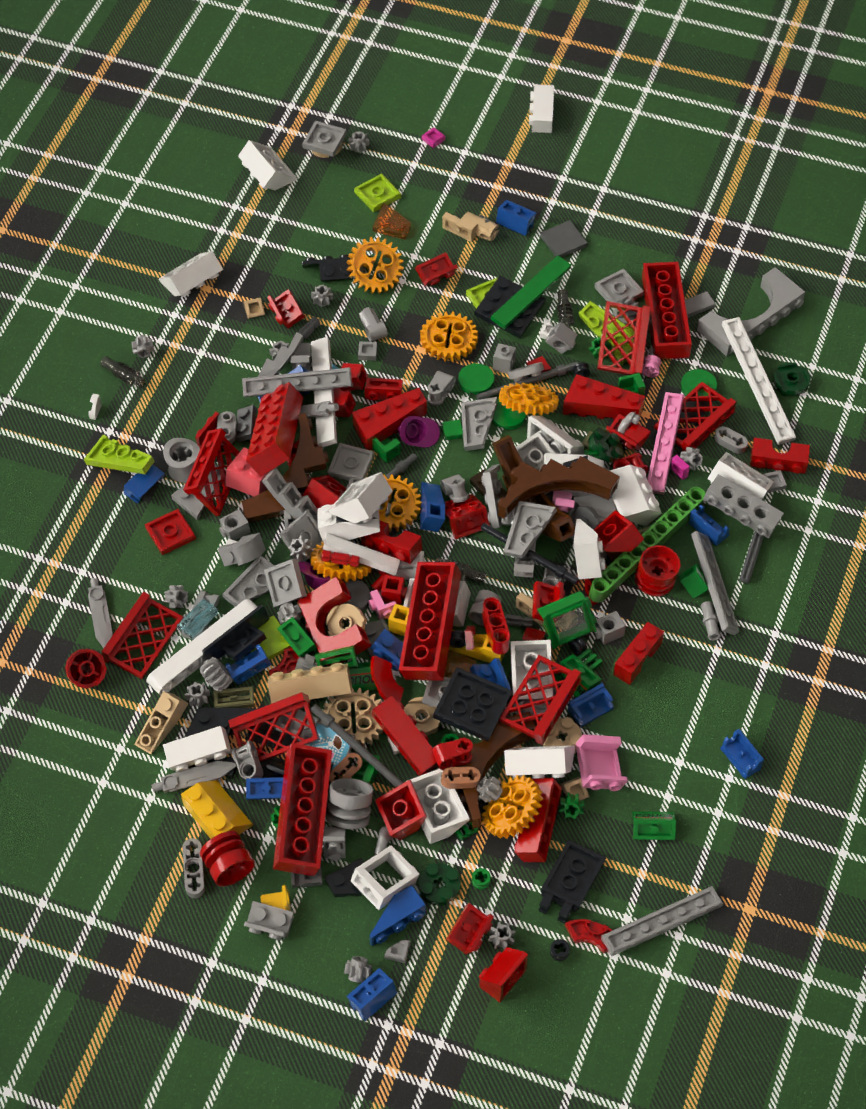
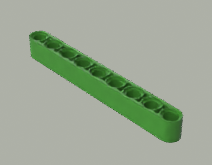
M693 487L642 534L644 540L638 547L630 552H623L602 572V577L593 580L589 592L590 599L599 603L612 594L637 570L641 555L648 547L663 545L689 520L693 509L699 510V506L703 505L705 491L700 487Z

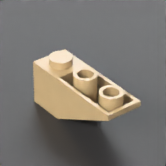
M163 691L134 745L152 754L180 720L188 702L173 693Z

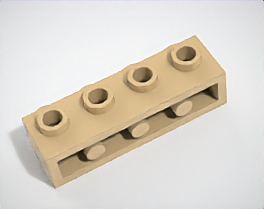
M335 663L330 667L315 666L310 670L304 671L303 669H295L290 673L284 674L283 672H275L269 676L267 682L271 703L301 692L307 694L309 699L350 694L352 690L348 664Z

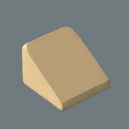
M261 297L243 302L248 319L265 315Z
M581 777L561 784L566 796L569 792L574 795L578 793L579 800L589 797L587 789L582 786Z

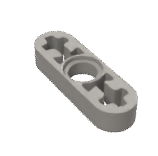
M190 838L183 843L182 847L185 889L189 897L199 898L205 892L204 867L199 854L202 846L199 840ZM191 846H195V857L191 858L189 849ZM191 864H198L200 866L199 870L195 873L189 872L188 867ZM192 879H196L197 886H198V887H197V891H193V889H192V888H193V880H192Z

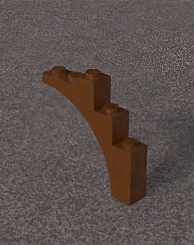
M306 413L298 414L300 426L298 449L289 469L282 476L287 483L293 482L300 493L305 492L311 481L309 474L306 473L326 469V463L329 462L327 451L323 452L322 446L317 447L315 436H311L310 430L313 429L311 418L307 419ZM269 490L242 501L244 515L249 523L284 516L285 509Z
M509 435L492 443L504 473L502 478L507 490L511 485L512 477H510L513 468L518 467L523 462ZM544 493L524 501L556 507ZM556 507V513L541 534L562 542L575 535V527L571 517Z
M582 456L576 462L573 461L569 468L550 459L547 465L544 464L541 467L540 471L521 462L518 467L513 468L510 477H512L511 485L508 488L506 497H502L498 502V516L505 519L518 506L519 501L524 502L536 495L551 491H582L609 500L618 487L620 476Z
M530 712L521 713L523 718L531 716ZM517 714L507 718L514 721L520 719V716ZM499 720L489 742L481 739L482 742L473 744L471 762L458 767H475L480 771L481 781L493 764L504 754L505 750L512 749L534 738ZM533 720L524 722L526 728L532 731L535 730ZM468 775L470 780H474V778H472V775ZM477 786L474 788L455 789L462 804L465 805L466 812L470 818L467 823L471 822L473 830L481 828V815L478 806L479 791H477Z

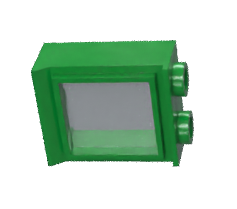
M581 591L537 609L544 620L542 625L548 634L546 639L551 641L553 650L590 632H597L595 627L597 620L594 613L590 611L592 603L589 597H585Z

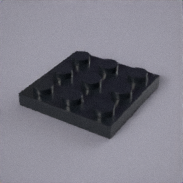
M499 276L475 310L474 316L521 339L545 304L546 298L540 296L506 329H503L491 320V316L514 296L522 286Z
M456 667L432 718L489 742L511 696L512 690Z

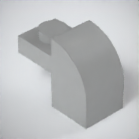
M301 343L295 354L291 356L292 370L301 365L311 372L310 343Z
M260 533L243 536L236 543L223 545L218 548L224 566L248 563L258 558L266 550Z

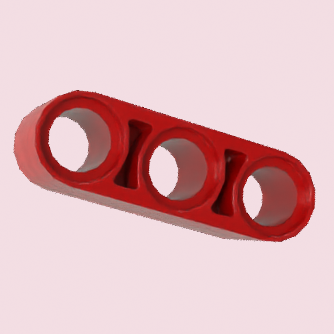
M489 597L483 602L482 618L492 651L495 654L502 655L509 650L510 633L500 601L497 598Z

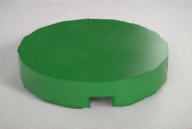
M472 363L461 369L458 384L465 393L477 395L492 389L494 374L488 366Z
M690 370L682 377L681 391L687 396L701 382L716 391V378L706 370ZM701 389L698 392V396H708V393Z
M498 399L492 423L498 428H505V430H513L522 426L526 418L525 412L518 413L517 410L512 411V408H506Z

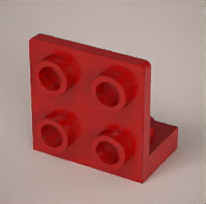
M469 495V498L463 502H445V516L449 519L452 535L455 539L481 531L480 528L483 523L490 526L486 507L474 495Z

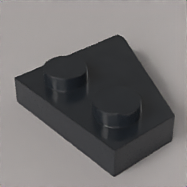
M362 858L325 877V882L334 897H346L347 895L353 897L362 896L361 891L351 882L355 868L364 863Z

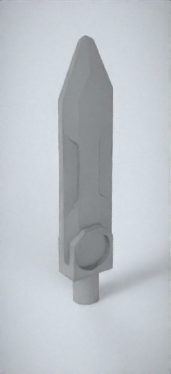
M330 401L301 406L300 414L306 413L307 418L329 416L330 412L339 410V405L337 403L332 404Z
M93 578L90 580L91 587L88 588V598L95 636L104 648L113 636L105 591L102 585L99 586L98 579Z
M214 761L160 777L161 782L151 784L153 792L163 790L164 793L191 787L198 782L216 780L234 769L236 763Z

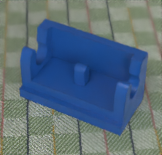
M505 200L498 208L496 223L526 236L529 228H532L534 225L536 212Z
M154 464L146 474L136 473L124 485V495L139 503L142 497L158 481L163 479L165 473Z
M700 505L698 511L696 509L691 511L689 524L698 532L707 535L710 542L717 546L729 536L730 528L727 526L721 527L704 512L705 507Z
M259 644L256 645L257 649L238 662L232 665L229 663L225 664L237 685L272 665Z
M603 683L569 701L568 712L581 728L613 710L614 706L611 703L613 698Z
M740 729L734 731L732 738L726 737L720 749L744 779L761 770L764 761L763 757Z
M283 777L246 778V800L281 799Z
M379 968L348 994L347 998L353 1010L357 1009L360 1017L366 1021L394 997L397 991L394 981Z

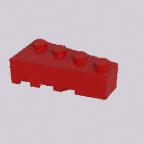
M576 374L564 399L563 415L574 413L581 417L591 415L597 416L598 419L609 417L614 420L618 414L626 417L630 412H636L635 414L641 416L644 410L645 396Z
M416 388L352 412L353 427L365 449H373L372 439L375 437L381 442L393 433L394 435L399 432L398 427L407 417H423L426 415L427 400L420 388Z

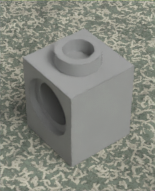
M560 322L550 330L545 342L563 354L575 346L577 333Z
M498 343L493 356L494 371L508 374V371L512 370L515 363L516 347Z
M240 509L219 519L221 525L219 531L224 538L237 540L251 533L249 522Z
M617 611L596 619L595 627L597 632H594L597 639L602 641L603 645L625 635L626 625Z

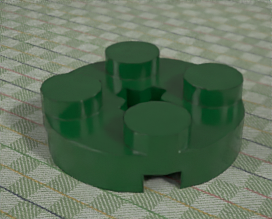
M788 362L778 367L774 374L773 382L781 395H799L808 390L811 376L804 366L801 368L797 366V363ZM789 377H792V379H796V380H795V381H791V380H789Z
M598 427L590 435V447L593 451L596 449L600 453L598 456L602 460L614 463L615 460L624 454L619 443L620 437L617 434H611Z
M431 863L427 865L419 877V891L424 899L432 905H446L447 902L454 901L460 893L461 880L459 873L447 864ZM439 880L446 884L441 886L440 889L435 884Z

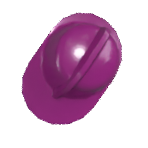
M409 416L398 427L401 440L411 446L430 447L438 441L440 436L438 424L429 418Z
M298 562L300 572L305 574L306 583L310 588L315 590L330 581V576L324 578L323 573L317 574V570H313L311 563Z

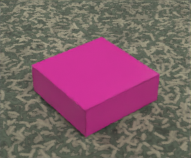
M433 127L422 135V140L432 148H435L445 141V135Z
M675 455L671 461V470L682 480L686 479L690 466L678 455Z

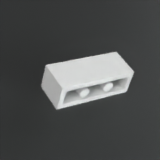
M534 84V91H531L530 101H533V103H530V113H533V115H529V125H532V132L552 133L554 85Z
M222 726L163 744L168 767L176 772L186 770L192 765H204L207 763V760L223 759L227 757L226 754L231 753L227 732Z

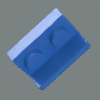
M384 629L370 649L375 656L391 662L394 671H399L403 642Z
M494 658L490 664H473L470 671L472 674L511 690L499 658Z

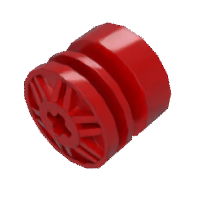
M663 545L648 547L642 553L635 573V582L638 588L650 596L660 597L668 594L673 589L680 569V559L677 553Z
M236 831L223 832L205 843L199 852L205 866L210 869V875L214 882L220 887L229 886L242 880L255 866L253 857L245 849V844Z

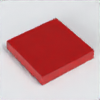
M179 509L144 524L145 529L161 555L196 540L194 532Z

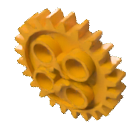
M370 237L369 242H367L364 238L362 241L363 245L358 242L356 244L357 248L353 247V253L348 255L352 259L347 260V264L351 265L347 268V271H352L349 278L355 277L353 284L358 282V289L364 286V292L371 289V294L375 290L380 294L382 288L387 292L388 286L393 289V282L398 283L397 277L402 276V273L399 271H403L404 267L400 266V264L404 261L398 259L401 253L396 254L398 247L392 249V242L387 245L386 239L380 242L379 237H377L376 241H373V238ZM372 251L374 253V257H368L366 255V252ZM381 251L382 254L372 279H369L378 252ZM382 258H389L391 263L385 264ZM360 267H366L368 273H362ZM382 273L385 279H377L376 274Z
M445 312L444 316L438 313L437 318L431 316V321L426 320V325H422L420 342L422 343V348H425V352H430L431 357L437 355V360L442 357L444 362L447 361V358H450L451 362L454 361V358L460 361L461 356L466 358L467 353L472 354V349H476L478 331L476 330V325H473L472 320L467 321V316L461 318V313L457 316H454V312L451 315ZM452 325L449 347L446 348L449 326Z
M516 382L515 385L510 383L509 386L504 385L499 394V402H502V405L506 406V408H512V411L517 410L518 413L525 412L526 415L533 414L535 416L536 413L539 415H543V413L549 414V412L553 413L554 410H557L559 402L558 395L555 392H551V389L546 390V387H539L538 384L533 386L532 383L525 384L522 382V384Z
M393 474L390 475V479L383 475L391 489L397 491L394 495V501L391 504L388 517L385 514L393 491L388 496V500L380 505L384 509L378 510L379 520L389 524V532L392 531V528L399 532L400 526L406 529V523L412 525L413 520H417V514H420V505L422 504L420 501L421 495L418 494V488L413 489V482L407 484V478L401 481L400 475L396 479H394ZM404 496L406 499H400L399 497ZM394 512H399L401 514L395 515Z
M321 542V545H316V548H313L314 551L311 552V566H313V570H317V574L323 573L324 578L330 576L331 580L337 576L339 579H344L348 582L349 579L356 581V577L362 579L363 576H368V573H371L372 567L359 563L358 567H351L350 564H347V566L343 565V568L340 569L339 564H334L332 561L323 562L321 560L323 542Z
M516 775L515 779L509 777L508 783L503 780L501 786L503 790L500 797L496 801L491 800V802H488V805L483 806V809L486 811L482 814L485 818L482 821L485 824V828L492 835L500 839L502 837L508 839L509 835L515 837L516 831L521 834L523 827L528 829V822H534L535 820L532 817L539 815L536 809L542 807L539 803L543 800L540 796L542 793L539 789L540 786L525 775L522 777Z

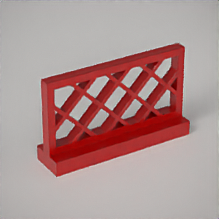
M611 301L606 302L597 365L598 370L624 375L642 374L650 314L649 306L643 305L641 308ZM610 307L617 308L620 314L613 317L609 312ZM628 311L637 312L636 318L631 321L625 313ZM621 316L628 323L622 328L616 321ZM613 323L618 329L613 334L607 329V325ZM628 326L634 331V335L630 338L623 331ZM619 332L625 338V341L621 344H618L614 338ZM609 339L616 346L610 351L605 346V342ZM627 342L632 347V351L628 354L621 347ZM617 349L623 355V358L618 361L611 354ZM609 356L614 364L611 366L602 365L603 358ZM626 359L630 364L629 370L623 369L619 363Z
M701 382L684 397L681 412H684L685 418H680L679 423H685L686 428L677 429V433H686L687 437L683 441L676 437L675 444L682 448V452L686 451L687 447L696 449L735 413L736 401L732 398L727 400L708 385ZM703 389L708 393V396H698V392ZM696 401V407H686V403ZM699 401H709V407H699ZM712 401H720L723 404L721 406H712ZM710 411V416L700 417V412ZM687 412H697L698 417L687 418ZM659 421L654 425V428H655L657 431H658ZM688 422H698L699 426L697 428H688Z
M222 428L207 432L183 489L187 495L193 494L215 516L221 514L231 489L225 486V468L232 462L231 453L235 457L240 453L225 438L226 432ZM221 444H223L224 447L223 453H221ZM224 454L227 461L226 466H224L222 455ZM217 457V462H218V466H219V467H216V468H215L214 461H215V458ZM216 469L220 471L221 480L217 478ZM210 472H211L212 482H209V479H208V475H209ZM219 482H222V493H220ZM210 484H213L215 495L211 494ZM203 487L205 488L206 497L202 493H200L202 492ZM213 497H216V501H217V506H216V507H215L214 504H213V499H212Z
M143 591L101 651L104 661L106 663L110 661L136 677L143 679L182 622L183 616L152 600L150 595ZM150 606L158 609L159 615L149 616L148 609ZM173 617L176 619V622L166 626L164 618ZM161 619L163 626L152 629L150 621ZM147 621L149 629L138 631L137 625ZM164 631L165 638L155 641L153 633ZM151 634L152 642L141 643L140 635ZM137 636L139 644L128 646L127 639ZM154 646V654L145 656L143 648ZM140 649L142 657L131 659L129 651ZM127 652L128 660L120 661L115 658L118 653ZM143 661L145 667L140 672L133 668L132 663Z
M538 655L501 715L500 722L534 738L535 742L543 745L579 686L581 672L576 669L572 671ZM541 662L547 665L550 671L538 673L537 667ZM560 672L567 675L565 680L556 682L554 674ZM551 675L553 683L542 686L540 678ZM538 679L540 687L528 689L527 683L530 680ZM555 687L556 695L546 698L544 690ZM541 691L544 699L533 702L530 694ZM528 695L530 703L519 705L518 698ZM545 703L547 710L544 713L536 714L534 706ZM532 707L534 715L523 718L520 710ZM518 711L520 719L512 721L507 718L509 713ZM536 720L537 726L532 731L526 728L524 722Z
M301 692L228 720L230 728L233 729L238 748L244 746L243 744H247L242 741L240 732L245 730L252 732L248 741L253 742L256 734L264 738L260 748H256L260 762L287 752L290 745L285 746L281 744L286 733L295 737L292 743L307 745L320 740L309 706V696ZM305 708L306 716L303 722L294 718L299 709ZM281 716L289 717L284 729L276 725ZM293 720L301 723L296 735L288 731ZM265 722L271 725L266 736L258 732L260 725ZM305 726L311 728L313 737L308 739L300 737ZM274 727L283 731L278 742L269 738ZM268 740L276 743L271 753L263 751Z

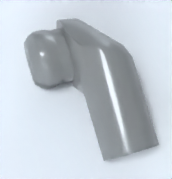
M630 412L621 421L617 431L624 435L631 422L638 424L640 415L635 414L636 412Z
M386 826L382 827L379 831L375 854L386 849L387 844L392 839Z

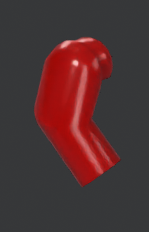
M379 570L381 576L371 587L379 592L382 588L385 574H391Z

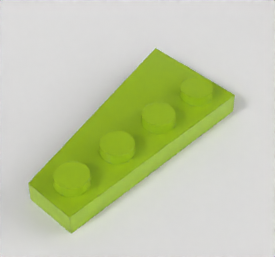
M590 301L579 312V317L597 337L601 338L605 310ZM616 319L621 328L625 326L624 323ZM613 323L607 325V329L611 334L618 330ZM630 327L623 330L629 338L634 335V331ZM620 332L614 336L618 344L625 341ZM609 339L608 341L611 343L612 347L615 348L616 346ZM628 342L621 346L626 354L632 351V347ZM618 349L612 352L617 360L623 358ZM625 359L622 362H620L621 365L623 366L627 362V360Z
M102 435L84 458L86 465L146 474L155 462L151 455L137 449L132 450L130 446L126 444L123 446L115 439H108L106 435Z

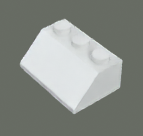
M249 140L238 155L242 160L243 166L251 171L250 174L266 190H277L297 179L269 146Z
M213 251L204 252L159 278V281L174 296L185 297L191 293L190 290L195 287L197 289L205 284V280H212L219 276L218 272L223 269Z
M531 415L528 417L527 439L539 431L555 454H584L583 444L579 440L572 438L565 430H561L551 420L543 416Z
M727 452L720 458L708 477L712 484L719 474L761 500L774 483L771 479Z
M627 465L610 470L620 476L618 487L613 493L612 498L621 515L630 522L647 526L662 513L659 508V502L655 499L652 492V486L646 478V472L641 467Z
M382 472L352 483L329 509V512L354 524L360 521L365 523L373 518L372 514L381 508L380 505L388 500V496L393 490Z
M575 745L516 747L505 750L506 775H512L513 779H515L516 775L519 777L532 775V778H545V774H552L553 778L565 777V773L571 772Z
M440 769L410 779L427 815L421 826L430 844L450 837L470 819L456 790L445 788L441 784L443 770Z

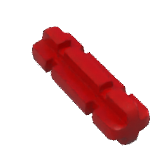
M323 550L321 560L323 562L332 561L334 564L345 566L350 564L351 567H358L360 557L355 555L350 557L349 554L331 553V551Z

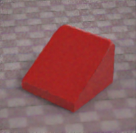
M633 424L624 433V436L633 440L641 447L651 431L639 424Z
M526 628L522 639L523 641L544 640L546 633L541 630Z

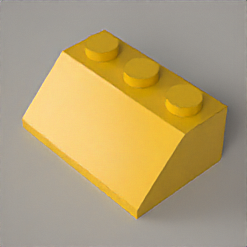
M217 780L198 782L181 794L184 807L210 839L227 831H236L240 835L253 826L251 821Z

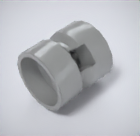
M480 590L478 592L475 603L468 613V617L473 623L485 627L482 618L484 600L494 597L501 603V598L489 590Z

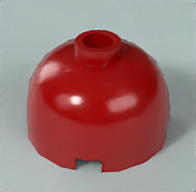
M87 648L79 649L72 653L65 665L66 675L70 682L77 687L85 689L100 684L107 670L103 656L97 651Z

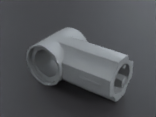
M367 307L359 313L370 342L388 336L384 322H380L374 309Z

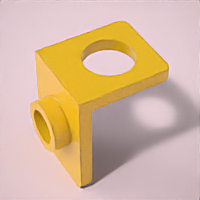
M286 885L282 886L283 892L261 895V903L291 911L290 896Z

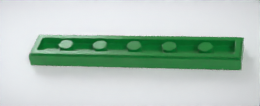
M557 255L491 316V320L501 328L506 329L570 270L571 264Z

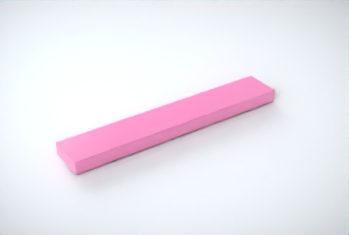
M665 392L647 479L648 483L652 486V492L655 494L664 495L684 394Z

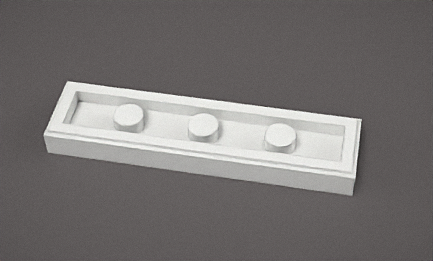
M327 534L323 545V550L331 551V553L349 554L350 557L352 555L359 556V563L391 575H396L400 562L397 558L331 534Z

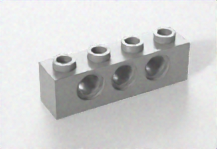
M719 474L709 486L703 498L708 504L717 507L726 515L732 516L743 525L752 528L758 534L768 539L784 514Z

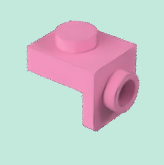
M564 491L553 492L552 503L563 513H568L574 508L575 500H572V493Z
M378 590L370 592L368 603L371 611L376 612L379 620L381 618L389 619L394 605L397 604L396 601L384 604Z

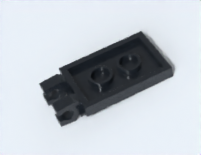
M568 839L541 888V896L543 898L539 904L538 911L547 914L552 902H555L562 906L558 914V921L565 924L571 911H579L602 869L606 857Z

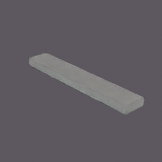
M351 368L242 378L243 397L245 398L264 396L267 393L271 394L279 385H285L288 382L298 392L353 387Z
M695 531L691 536L721 629L726 633L736 635L739 633V629L709 537Z
M713 886L608 932L602 935L601 939L610 955L614 956L722 907L723 902Z

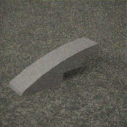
M296 332L289 348L282 345L274 361L267 358L258 377L278 375L290 361L291 356L295 354L303 340V335Z
M277 468L272 469L262 482L274 498L295 519L303 512L309 511L318 524V509L308 495L302 496L293 482L287 483Z

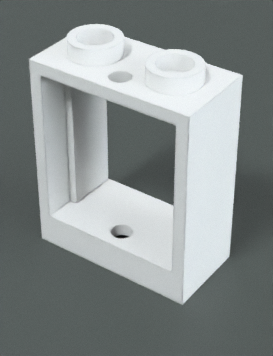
M390 845L355 868L351 882L380 910L390 903L394 895L410 885L414 887L419 873L414 866L410 865L403 858L399 851ZM385 861L404 878L387 890L369 873Z

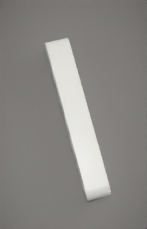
M250 599L242 601L152 671L147 677L146 682L159 695H162L163 691L169 692L203 665L206 660L202 650L251 613L257 606Z

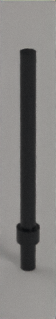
M486 523L482 524L481 530L506 544L508 536ZM530 549L525 555L553 571L561 579L565 578L575 585L580 581L577 576L568 572L567 568L554 564Z

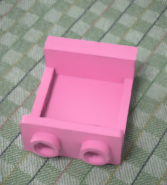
M583 734L576 742L583 788L618 791L628 782L627 777L621 776L617 749L622 744L620 737Z

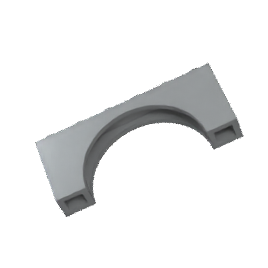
M776 267L762 276L760 286L770 300V307L756 318L741 321L750 341L755 336L761 335L768 327L774 326L782 317H787L795 308H800L804 303L805 291ZM710 311L699 319L697 331L725 356L730 355L732 352L735 353L722 326V322L729 319Z

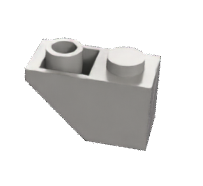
M324 827L325 859L336 861L346 858L345 829Z

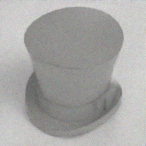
M173 438L165 444L163 449L164 459L169 465L168 473L175 481L187 482L200 451L199 446L195 442L186 438Z

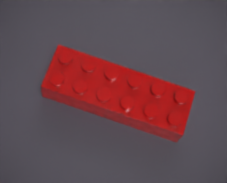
M643 263L642 283L646 306L650 307L648 323L653 355L660 359L690 358L692 342L679 263Z
M290 382L285 385H279L274 392L265 394L260 400L261 403L246 462L260 476L284 463L291 456L303 396Z
M455 562L417 563L399 671L405 680L444 681L461 579V571Z
M292 743L286 752L273 863L274 870L315 876L320 869L332 750Z

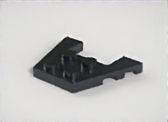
M199 707L185 737L222 726L226 729L229 738L233 729L230 728L228 720L259 708ZM228 756L220 760H208L210 763L214 761L236 763L233 758ZM237 765L226 774L230 779H233Z

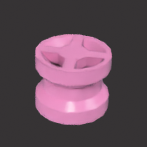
M655 355L645 356L642 374L650 378L657 377L660 372L661 359Z

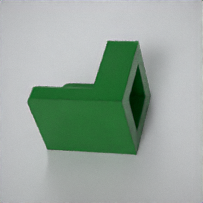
M640 373L619 377L618 388L644 396L645 384Z
M376 437L372 439L373 450L386 463L401 454V443L397 439L390 441L386 438L381 442Z
M697 564L681 573L680 582L692 598L708 590L704 573Z

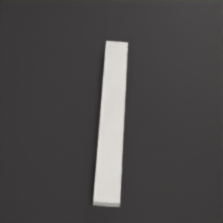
M740 317L723 321V329L777 444L795 441L796 436Z
M328 336L312 341L313 371L332 369L330 340ZM333 389L315 390V404L324 401H330L334 404ZM335 411L330 412L329 416L316 417L318 446L326 447L337 443Z

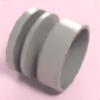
M342 778L331 782L328 796L330 802L327 805L328 811L326 814L327 821L336 827L344 829L366 827L370 822V805L373 797L372 786L367 782L351 778Z

